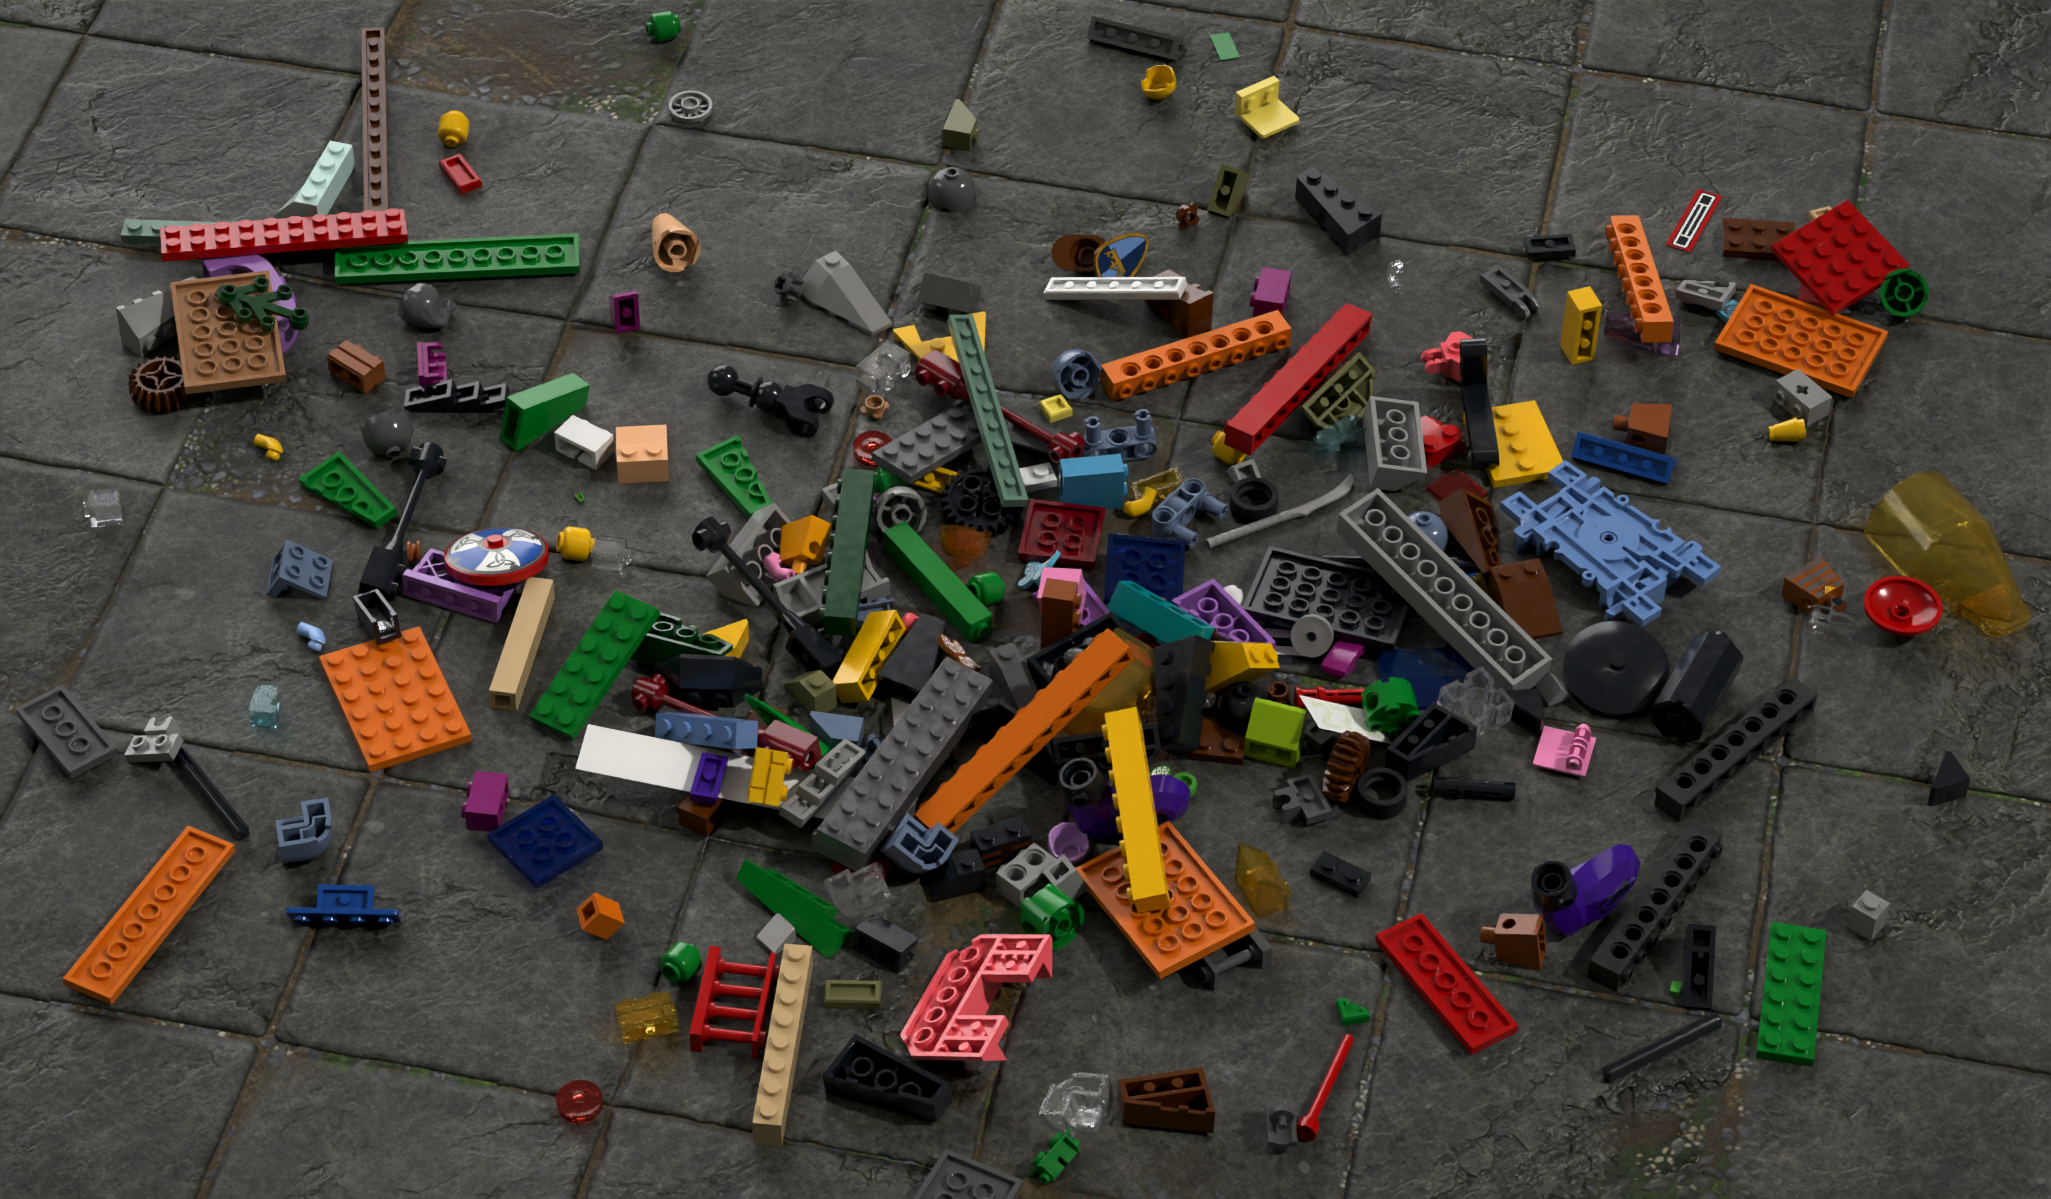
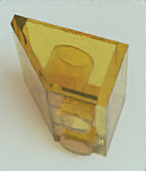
M1244 842L1238 843L1235 880L1257 918L1288 909L1291 889L1288 882L1282 880L1277 863L1275 861L1272 862L1265 851Z

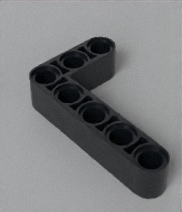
M1485 337L1460 339V388L1473 468L1499 467L1498 443L1487 385Z

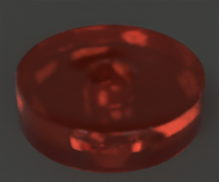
M880 431L861 433L853 442V455L863 465L879 466L871 461L872 452L892 442V439Z
M570 1081L563 1085L557 1093V1111L568 1122H589L595 1119L602 1110V1092L596 1084L590 1081Z

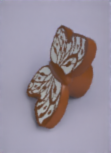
M940 633L937 637V642L948 653L946 657L976 672L981 671L982 667L965 655L964 649L956 639H953L951 642L947 636Z

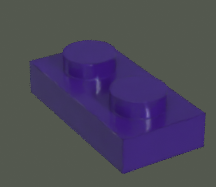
M708 753L701 754L690 791V801L712 805L717 804L728 767V757Z

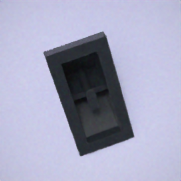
M1539 689L1501 691L1498 694L1496 711L1540 737L1543 731L1545 716Z
M1946 750L1932 784L1927 803L1929 806H1936L1966 797L1970 778L1950 751Z

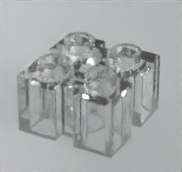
M1481 666L1466 674L1464 683L1461 684L1458 680H1455L1440 688L1437 704L1476 726L1477 740L1486 734L1487 727L1495 730L1510 721L1515 701L1503 688L1498 690L1494 688L1495 679Z

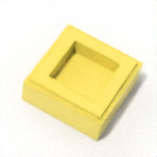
M1062 394L1039 401V409L1050 423L1072 416L1073 409Z

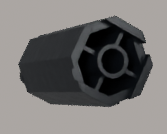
M1709 631L1693 637L1653 704L1652 710L1654 711L1651 715V721L1663 736L1670 738L1671 735L1679 737L1678 742L1684 744L1700 739L1740 671L1741 663L1744 660L1742 653L1724 632L1716 631L1713 633Z

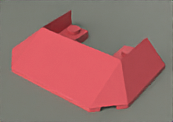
M981 934L971 940L973 943L971 946L960 952L955 949L946 954L900 1034L914 1060L961 1061L1007 1060L998 1043L1009 1022L1005 1015L985 1014L1003 982L1032 983L1034 978H1052L1051 935Z

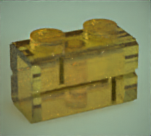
M656 991L637 999L626 998L614 1004L615 1022L623 1044L678 1031L677 1012L669 991L662 993Z

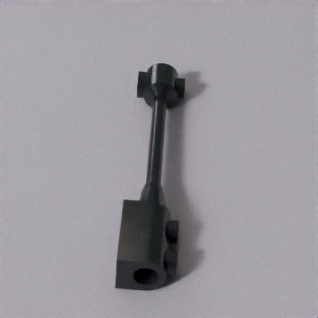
M432 442L422 443L420 447L413 445L408 465L412 466L417 476L394 536L391 537L385 548L374 545L360 580L358 595L378 589L387 602L389 597L396 598L400 585L396 583V579L403 580V573L407 565L402 564L403 539L426 478L434 477L437 471L444 472L447 463V457L443 456L444 452L439 445Z
M708 517L701 521L692 533V542L695 548L699 551L708 549L711 553L720 551L780 616L782 623L790 634L785 646L786 650L807 672L822 670L828 678L836 675L846 657L843 648L840 646L833 648L828 642L829 635L824 634V628L816 629L811 623H807L798 615L788 610L728 545L731 528L727 522L718 523L714 517Z

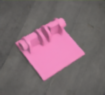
M1580 724L1576 727L1575 733L1544 726L1533 766L1585 778L1596 737H1591V730L1587 724Z

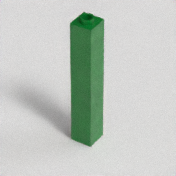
M906 521L884 531V550L970 643L992 632V614Z

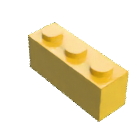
M1590 286L1567 291L1560 347L1572 365L1595 359L1602 304Z

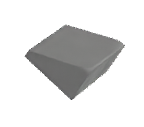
M1254 458L1232 465L1227 469L1228 475L1234 483L1247 477L1261 478Z
M777 913L757 935L756 939L771 953L778 954L784 949V943L792 944L796 941L795 928Z

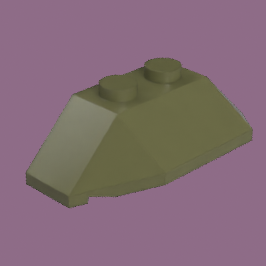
M1358 352L1301 403L1300 409L1316 427L1342 436L1363 416L1369 397L1373 396L1375 369Z

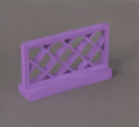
M432 548L413 570L407 569L403 573L404 596L494 623L499 622L502 618V609L524 583L523 580L484 589L481 585L461 582L453 578L449 573L437 575V571L446 570L445 552ZM432 559L443 561L442 563L431 564Z

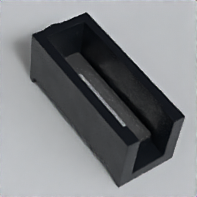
M378 589L353 596L357 618L361 620L373 636L377 645L402 637L398 616Z

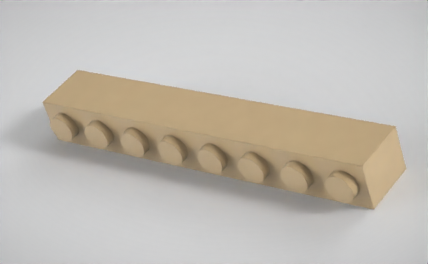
M784 943L752 1122L753 1144L782 1147L813 970L812 946Z

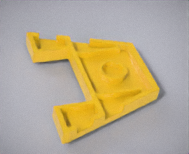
M986 312L967 314L974 317L985 353ZM915 325L893 329L894 339L897 342L900 341L904 345V349L909 354H913L918 359V362L936 349L959 363L951 336L921 342Z

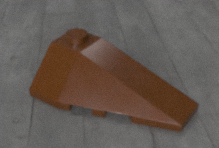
M1461 487L1438 502L1441 512L1440 518L1482 573L1489 576L1490 567L1501 565V557L1496 552L1500 542L1495 538L1498 522L1492 503Z

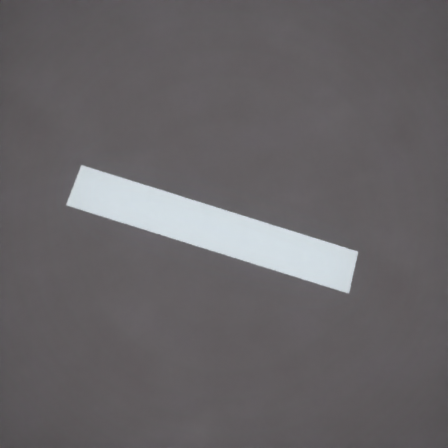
M590 724L587 726L575 768L690 792L701 754L708 753L728 757V767L718 798L780 810V807L785 803L780 801L779 807L747 801L754 757ZM796 768L790 775L785 774L783 785L788 786L786 801L796 793L798 785L813 773V769L805 772ZM849 777L813 817L825 819L855 778ZM918 797L906 812L914 817Z

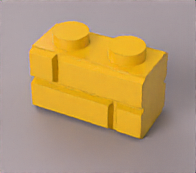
M755 748L747 796L748 802L779 807L780 801L786 802L788 786L783 785L785 774L790 775L793 759L788 758V752Z

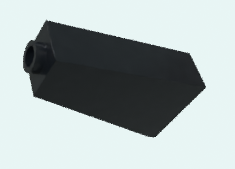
M924 613L921 614L879 672V693L911 705L939 667L943 649L938 644L937 637L940 633L946 636V621Z

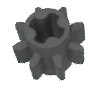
M791 271L789 273L783 272L774 282L775 293L780 295L779 300L795 302L804 292V281L799 279V274Z

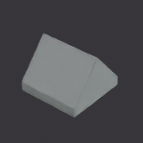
M1550 672L1535 687V689H1539L1540 696L1547 706L1569 700L1572 697L1560 679Z

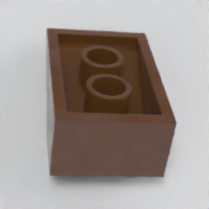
M1539 558L1490 567L1487 589L1492 600L1533 640L1562 635V628L1549 579Z

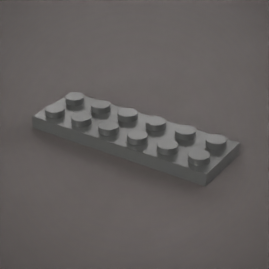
M967 401L960 402L872 452L871 461L908 484L915 482L982 443L972 404Z

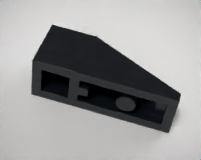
M1688 923L1685 929L1683 1007L1712 1009L1716 926Z

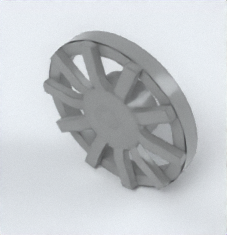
M688 90L677 93L670 99L668 104L669 114L676 121L687 122V124L698 121L703 122L712 112V100L708 95L700 91ZM704 101L707 102L705 105H700Z

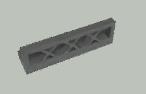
M1095 16L1091 18L1087 35L1088 39L1176 60L1179 45L1184 46L1185 41L1181 37Z

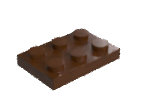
M1723 218L1722 255L1723 257L1780 261L1771 251V247L1774 243L1795 231V223Z

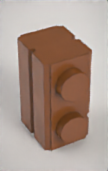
M345 340L338 348L333 349L327 355L328 370L364 393L369 392L374 388V385L377 386L385 379L383 360L377 355L372 356L367 353L359 344L354 345Z

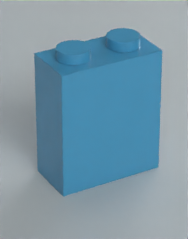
M1121 454L1060 459V502L1103 507L1106 509L1123 508V497L1128 496L1127 483L1124 482V479H1128V466L1123 464Z

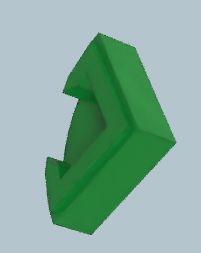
M1336 999L1335 1006L1342 1027L1370 1022V1014L1365 1007H1360L1350 1002L1349 999Z

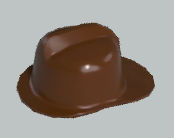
M1064 235L1058 238L1052 246V260L1062 270L1094 272V253L1106 241L1098 235Z

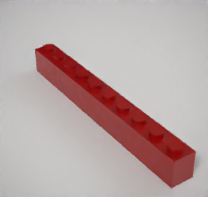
M1348 303L1340 310H1337L1333 317L1323 324L1321 330L1317 334H1313L1309 342L1305 346H1301L1297 354L1293 358H1289L1286 365L1281 370H1277L1269 382L1264 383L1262 389L1250 398L1246 406L1241 407L1237 415L1232 420L1229 419L1226 422L1223 430L1225 433L1224 445L1251 456L1370 333L1373 314Z

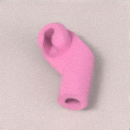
M772 552L769 556L765 557L764 567L772 579L783 581L795 576L793 569L780 567L781 559H778L780 557L779 554Z

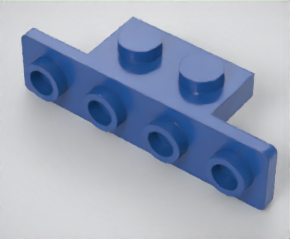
M318 884L317 908H286V914L296 923H309L310 919H321V922L326 924L338 923V920H349L351 924H365L366 920H377V924L391 925L393 921H400L401 914L397 909H374V885Z

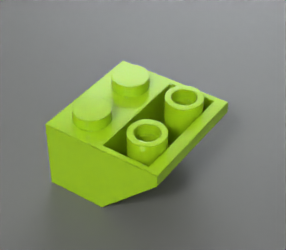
M1255 697L1245 737L1244 756L1296 768L1304 747L1307 710Z

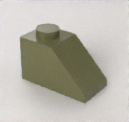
M955 100L943 127V147L970 152L973 144L979 140L980 130L976 129L977 119L961 100Z
M1221 164L1207 210L1231 217L1243 198L1250 174Z
M822 670L805 672L784 683V687L809 713L811 711L827 713L837 707L836 685Z

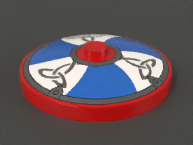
M509 527L488 528L465 534L450 543L444 553L445 568L453 578L461 582L481 586L506 585L526 580L542 571L549 560L548 545L541 536L528 530Z

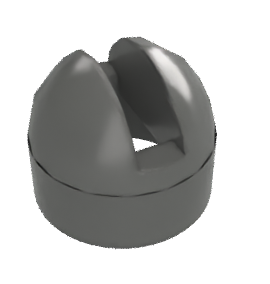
M1068 649L1063 656L1064 663L1069 666L1073 658L1079 652H1083L1084 649Z

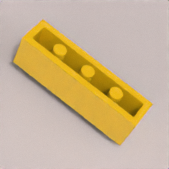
M896 610L869 612L832 681L836 685L837 696L841 703L869 701L878 684L879 672L895 652L906 631V627Z

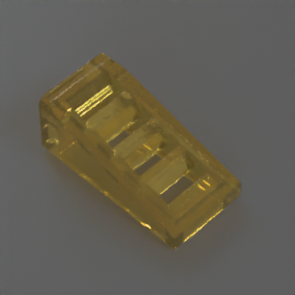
M1177 466L1130 483L1136 500L1141 499L1143 495L1141 489L1156 487L1154 490L1157 491L1154 501L1165 500L1170 493H1173L1183 483V479Z

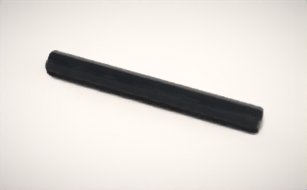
M180 747L174 759L177 765L234 836L239 840L248 837L250 832L247 824L188 751Z
M1712 1013L1604 1066L1602 1074L1608 1082H1612L1721 1028L1722 1019L1717 1013Z

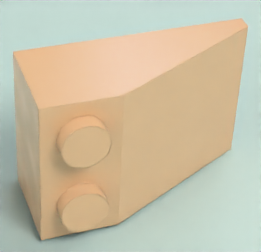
M666 425L616 427L618 484L669 481Z

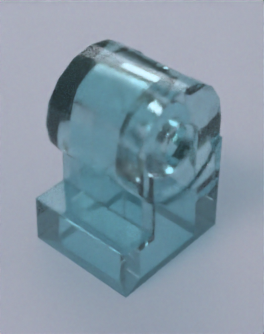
M264 684L255 690L248 709L251 726L277 729L280 701L278 690L274 685Z

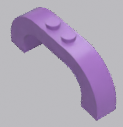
M257 254L201 259L205 278L269 270L273 292L277 291L279 285L286 284L284 277L279 276L274 267ZM292 291L290 300L275 301L274 304L294 310L297 302ZM276 315L283 354L295 342L298 330L289 326V319Z

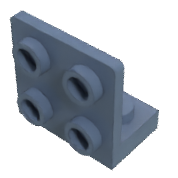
M286 540L272 559L266 595L275 599L282 590L286 591L290 585L320 599H325L328 592L333 560Z

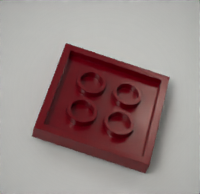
M1030 499L1018 551V560L1045 563L1058 550L1061 555L1054 563L1055 565L1095 569L1106 508Z

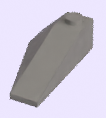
M837 251L815 260L803 277L804 292L802 297L810 305L816 308L821 306L827 309L830 315L834 317L839 315L847 319L849 325L871 336L892 326L891 320L852 266Z

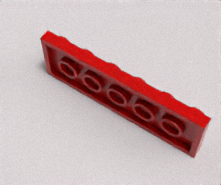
M1422 913L1376 934L1375 942L1471 1055L1518 1033L1519 1025Z

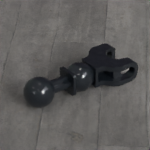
M726 364L717 365L712 368L707 377L708 386L714 394L728 396L733 392L746 395L750 397L749 407L753 408L756 404L764 412L775 411V417L782 419L790 432L804 437H813L819 429L818 418L810 412L825 414L834 404L832 393L814 384H804L798 387L785 385L784 389H782L774 381L763 382V377L761 376L753 384L739 379L737 371Z

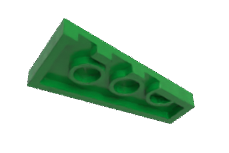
M739 434L696 454V462L749 519L756 510L772 504L762 482L757 477V471L752 466L746 449L742 446Z

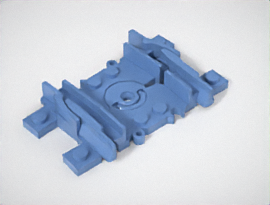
M1566 460L1548 472L1547 479L1562 489L1559 493L1536 505L1519 491L1503 500L1500 505V510L1520 525L1514 529L1516 551L1520 552L1533 544L1536 547V554L1540 556L1554 548L1556 549L1554 559L1562 560L1578 575H1581L1583 586L1591 587L1594 583L1597 585L1596 590L1600 592L1598 606L1600 608L1605 606L1609 608L1605 611L1604 622L1618 621L1625 616H1629L1638 625L1643 627L1661 616L1662 608L1657 604L1664 600L1665 590L1682 578L1684 573L1702 586H1705L1718 576L1721 571L1719 564L1701 553L1702 546L1695 541H1689L1685 544V541L1671 532V527H1668L1666 530H1659L1660 520L1651 519L1634 506H1628L1629 497L1626 495H1619L1617 499L1614 498L1612 491L1604 486L1600 488V479L1591 477L1587 480V474Z

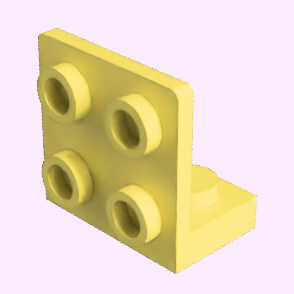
M1275 76L1236 92L1235 114L1262 139L1299 123V117L1278 99L1279 80Z

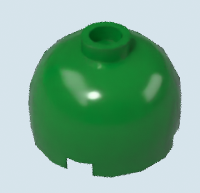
M1904 268L1896 269L1885 277L1886 280L1881 284L1879 291L1880 302L1891 315L1900 318L1912 317L1920 313L1926 306L1929 289L1926 280L1921 274Z

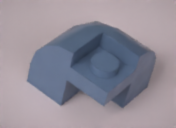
M328 798L302 801L303 816L275 820L282 864L311 860L322 855L330 846L333 825Z
M905 813L901 816L890 836L884 839L880 851L903 870L911 874H922L933 871L941 866L948 859L959 839L939 822L926 829L912 816Z

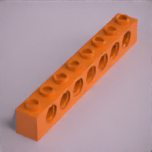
M1639 215L1610 216V223L1605 227V238L1609 240L1610 253H1613L1614 266H1618V279H1622V292H1626V304L1630 306V317L1635 320V333H1639L1642 343L1671 342L1674 321Z
M1276 310L1102 364L1100 384L1114 402L1290 347L1291 327L1281 313Z

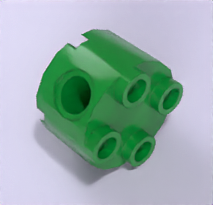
M1397 677L1388 678L1389 682L1383 684L1382 680L1375 681L1367 686L1361 694L1368 729L1371 732L1388 734L1390 738H1398L1420 716L1412 685L1409 681Z
M1047 884L1032 897L1024 899L1020 906L1023 931L1027 934H1050L1052 937V951L1062 949L1072 942L1077 936L1075 932L1077 925L1082 927L1084 922L1082 906L1053 884Z

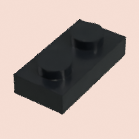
M1572 234L1524 237L1523 245L1528 260L1575 257L1576 255Z
M1325 851L1322 852L1310 868V876L1356 898L1359 897L1371 881L1372 873Z

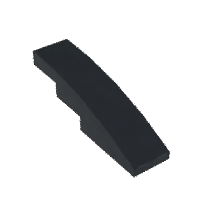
M453 379L406 389L404 408L405 410L429 413H465L505 408L506 398L510 395V388L507 383L483 388L480 381L456 386Z

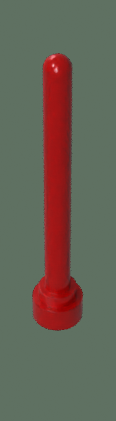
M1346 1034L1343 1037L1308 1114L1299 1118L1296 1124L1297 1137L1304 1141L1315 1140L1319 1132L1318 1118L1354 1042V1038L1350 1034Z

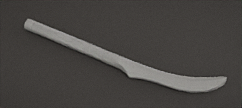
M1351 474L1348 475L1335 489L1318 499L1205 540V544L1210 549L1276 524L1307 516L1312 511L1345 496L1352 489L1353 476Z

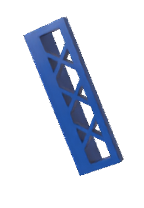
M1577 432L1571 457L1667 484L1670 482L1674 466H1677L1678 458L1585 432Z

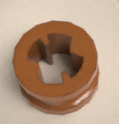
M417 540L416 543L407 541L408 564H412L413 561L419 563L422 559L420 540Z

